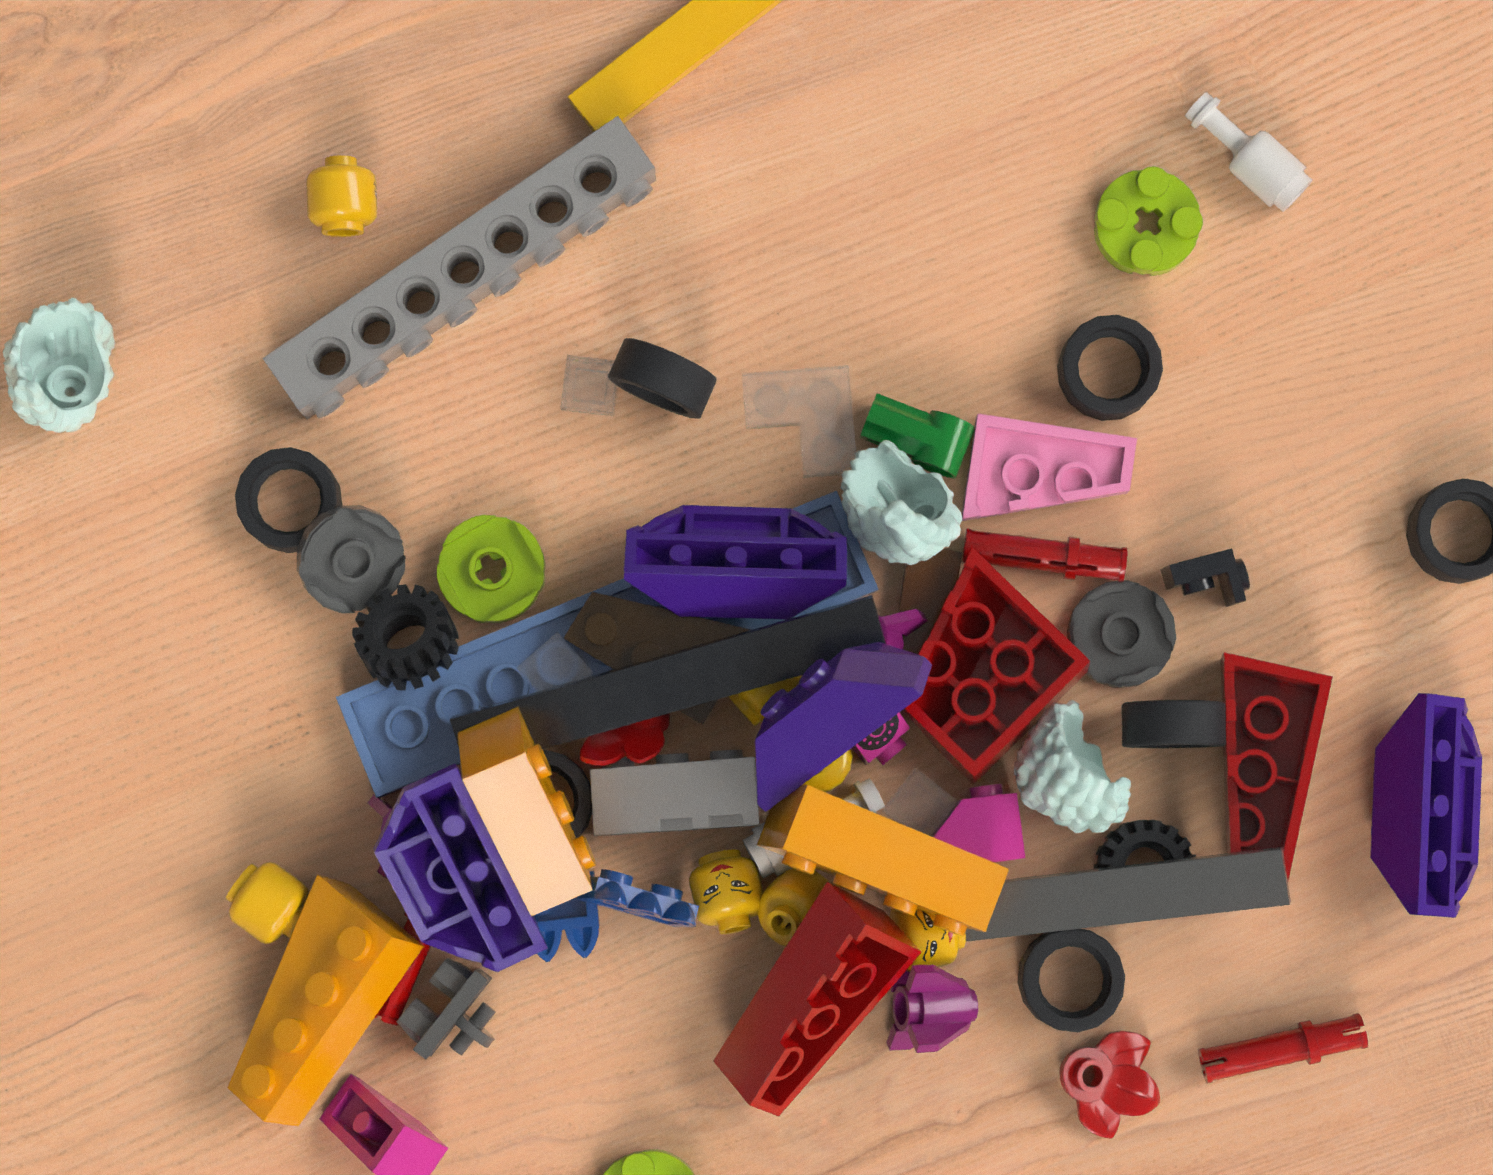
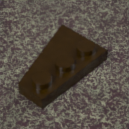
M592 592L565 634L564 639L614 670L746 632L750 629L700 617L678 616L667 609ZM718 699L679 711L703 725Z

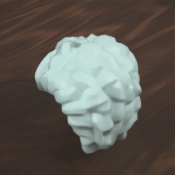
M71 298L65 302L58 301L57 304L51 303L48 306L43 305L35 308L28 323L19 322L15 333L12 335V339L4 344L3 356L5 361L3 364L5 365L4 371L6 373L8 395L13 401V410L25 423L40 426L46 431H54L56 433L64 431L74 432L79 430L82 424L92 421L96 413L97 403L108 397V385L114 377V372L109 362L111 350L115 346L114 331L112 325L105 320L103 313L95 311L91 303H81L76 298Z
M883 440L877 448H868L856 452V458L850 461L852 470H845L842 473L841 489L844 492L841 495L843 498L841 502L843 510L848 515V528L854 537L859 540L862 548L875 552L882 559H888L889 563L899 562L914 565L919 561L928 560L944 547H949L951 541L958 538L961 531L962 515L957 506L952 503L954 493L949 490L941 474L935 472L927 473L920 465L912 464L907 454L899 450L893 442Z
M1070 700L1067 704L1052 703L1050 708L1043 712L1037 723L1028 731L1027 738L1022 742V747L1017 752L1014 775L1016 776L1015 779L1020 791L1021 800L1030 809L1050 816L1055 824L1067 826L1074 833H1081L1088 828L1094 833L1104 832L1108 830L1112 823H1121L1124 820L1125 814L1129 810L1128 798L1131 796L1129 791L1131 781L1126 777H1121L1116 782H1110L1102 764L1100 747L1087 743L1083 739L1084 733L1081 728L1084 716L1079 709V703L1074 700Z

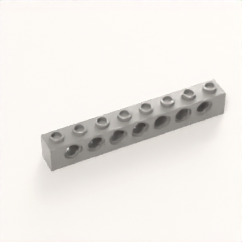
M617 116L272 351L263 360L306 419L315 414L318 418H323L338 409L345 401L342 395L358 384L366 388L383 378L389 372V368L386 365L402 354H405L408 358L428 347L433 341L431 334L447 323L451 327H456L468 320L477 311L475 304L491 293L495 297H499L509 292L521 281L519 274L533 264L537 263L539 267H543L554 261L565 251L563 244L579 233L583 237H587L599 230L609 220L606 214L622 203L627 207H631L643 200L653 190L650 184L656 181L655 167L619 116ZM600 172L606 174L611 179L608 188L599 193H592L584 189L582 186L583 180L591 173ZM550 202L563 204L567 208L565 217L556 223L544 222L538 215L540 209L545 204ZM505 232H516L523 237V243L515 252L502 253L495 248L497 238ZM461 262H473L479 266L477 277L469 283L460 284L451 279L454 267ZM425 291L435 296L432 308L426 313L414 314L407 310L408 301L415 293ZM382 321L390 325V334L384 342L376 345L364 342L365 329L371 323ZM334 351L345 354V365L340 372L334 375L320 373V362L326 354Z

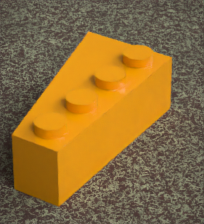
M801 785L770 809L756 844L783 855L782 863L810 875H813L815 869L835 876L832 884L850 892L864 896L866 889L882 894L885 896L883 905L896 911L914 916L916 910L920 909L935 915L932 925L964 937L967 928L986 932L1009 871L1006 867L809 785Z
M317 874L227 1088L262 1121L299 1127L424 946L351 884Z

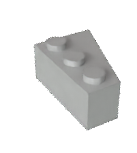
M742 750L710 752V760L689 762L688 753L656 755V764L634 766L633 761L624 757L616 763L602 766V769H590L594 836L759 825L755 757L743 758Z

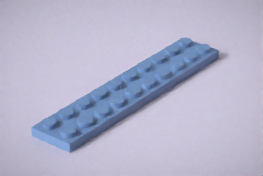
M837 491L793 508V510L819 522L831 533L836 531L847 537L846 587L794 617L860 599L879 590L858 539L854 537L848 528V516L843 510ZM624 578L592 591L667 609L625 581ZM592 592L459 646L457 655L449 654L453 663L448 670L440 665L436 668L441 676L434 682H432L429 675L421 678L424 687L414 689L411 681H407L406 690H396L392 682L387 688L376 680L337 696L336 699L376 798H381L403 789V787L454 763L457 766L461 764L459 748L450 723L452 716L613 670L564 639L565 634ZM700 617L750 630L784 621L783 619Z

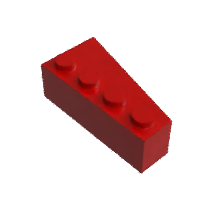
M1224 652L1220 663L1222 702L1225 703L1226 744L1223 746L1226 852L1234 853L1283 847L1287 879L1289 881L1333 676Z
M827 881L713 1062L749 1106L779 1117L912 965L922 951L884 910Z

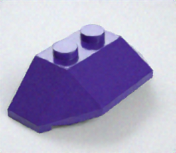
M682 505L653 518L642 527L637 525L626 530L624 580L678 616L787 620L846 587L847 537L836 531L831 533L819 522L792 508Z
M876 642L846 648L828 662H825L823 659L817 660L804 672L799 680V684L789 692L785 689H780L772 695L761 709L764 719L755 738L758 806L765 812L921 697L932 664L923 656Z
M1418 693L1375 748L1370 858L1409 915L1456 918L1460 909L1459 901L1467 892L1478 867L1482 754L1474 728L1466 716L1468 708L1465 698Z
M454 763L403 787L373 849L420 941L457 957L479 962L483 967L495 972H499L548 949L535 917L530 915L462 780V773L457 765Z

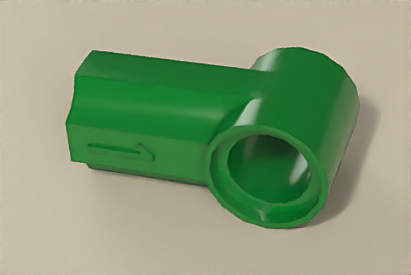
M877 393L860 438L878 446L883 440L893 442L899 450L904 451L908 457L912 458L911 462L913 464L920 465L926 471L939 473L943 477L954 479L957 477L975 427L967 421L948 413L934 410L927 413Z

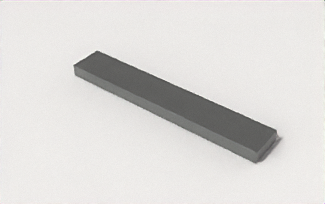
M1283 847L1007 879L1003 884L986 932L967 928L965 932L966 942L1290 905L1291 899Z

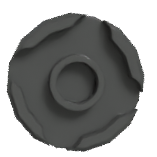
M361 505L338 506L320 514L305 529L297 547V572L304 588L323 607L339 613H355L354 611L366 609L365 603L370 598L377 604L380 603L383 599L379 592L388 588L392 595L397 590V585H399L405 572L406 556L404 555L403 541L399 531L381 513Z
M1128 580L1123 582H1106L1086 593L1072 610L1067 628L1068 640L1090 660L1086 675L1097 683L1114 688L1138 686L1158 675L1170 659L1176 642L1174 617L1164 599L1153 590L1150 591L1147 587Z

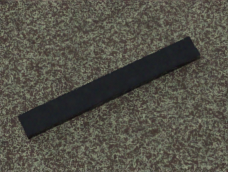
M873 595L458 714L450 718V723L459 748L458 732L518 707L534 744H539L542 749H546L801 676L817 660L823 659L825 662H828L846 648L876 642L887 643Z

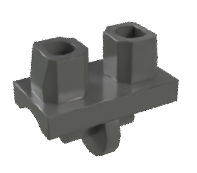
M447 958L429 980V982L452 999L443 1012L438 1015L416 998L397 1021L407 1035L417 1043L413 1050L426 1060L434 1054L455 1025L461 1031L449 1046L462 1056L474 1040L488 1048L495 1039L484 1027L496 1011L483 1002L472 1017L465 1013L488 985L492 977L480 968L473 972L467 966Z

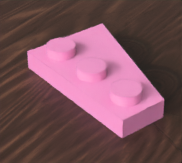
M977 414L962 508V521L1127 494L1130 491L1137 438Z

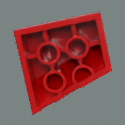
M972 548L953 590L950 591L927 641H925L918 654L925 657L932 664L923 694L903 710L932 745L974 786L1037 723L1043 712L1050 708L1052 703H1057L1088 672L1090 660Z

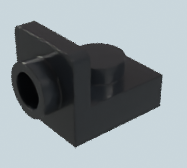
M1232 548L1171 564L1160 569L1166 590L1181 586L1184 596L1215 588L1213 578L1218 577L1226 607L1246 601L1244 591L1250 589L1246 566L1241 558L1235 560Z

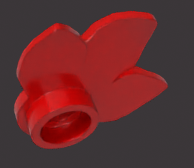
M670 713L588 736L580 750V760L587 764L605 766L616 763L625 756L639 764L654 758L664 747L665 739L663 732L669 727Z
M1130 1031L1109 1032L1094 1048L1089 1046L1078 1047L1068 1053L1063 1059L1059 1070L1061 1085L1064 1091L1076 1100L1079 1121L1089 1132L1100 1137L1112 1139L1118 1130L1120 1115H1145L1159 1105L1160 1094L1157 1084L1148 1072L1140 1068L1151 1045L1150 1040L1145 1036ZM1092 1065L1095 1070L1094 1078L1091 1083L1086 1085L1083 1082L1082 1075L1084 1070Z

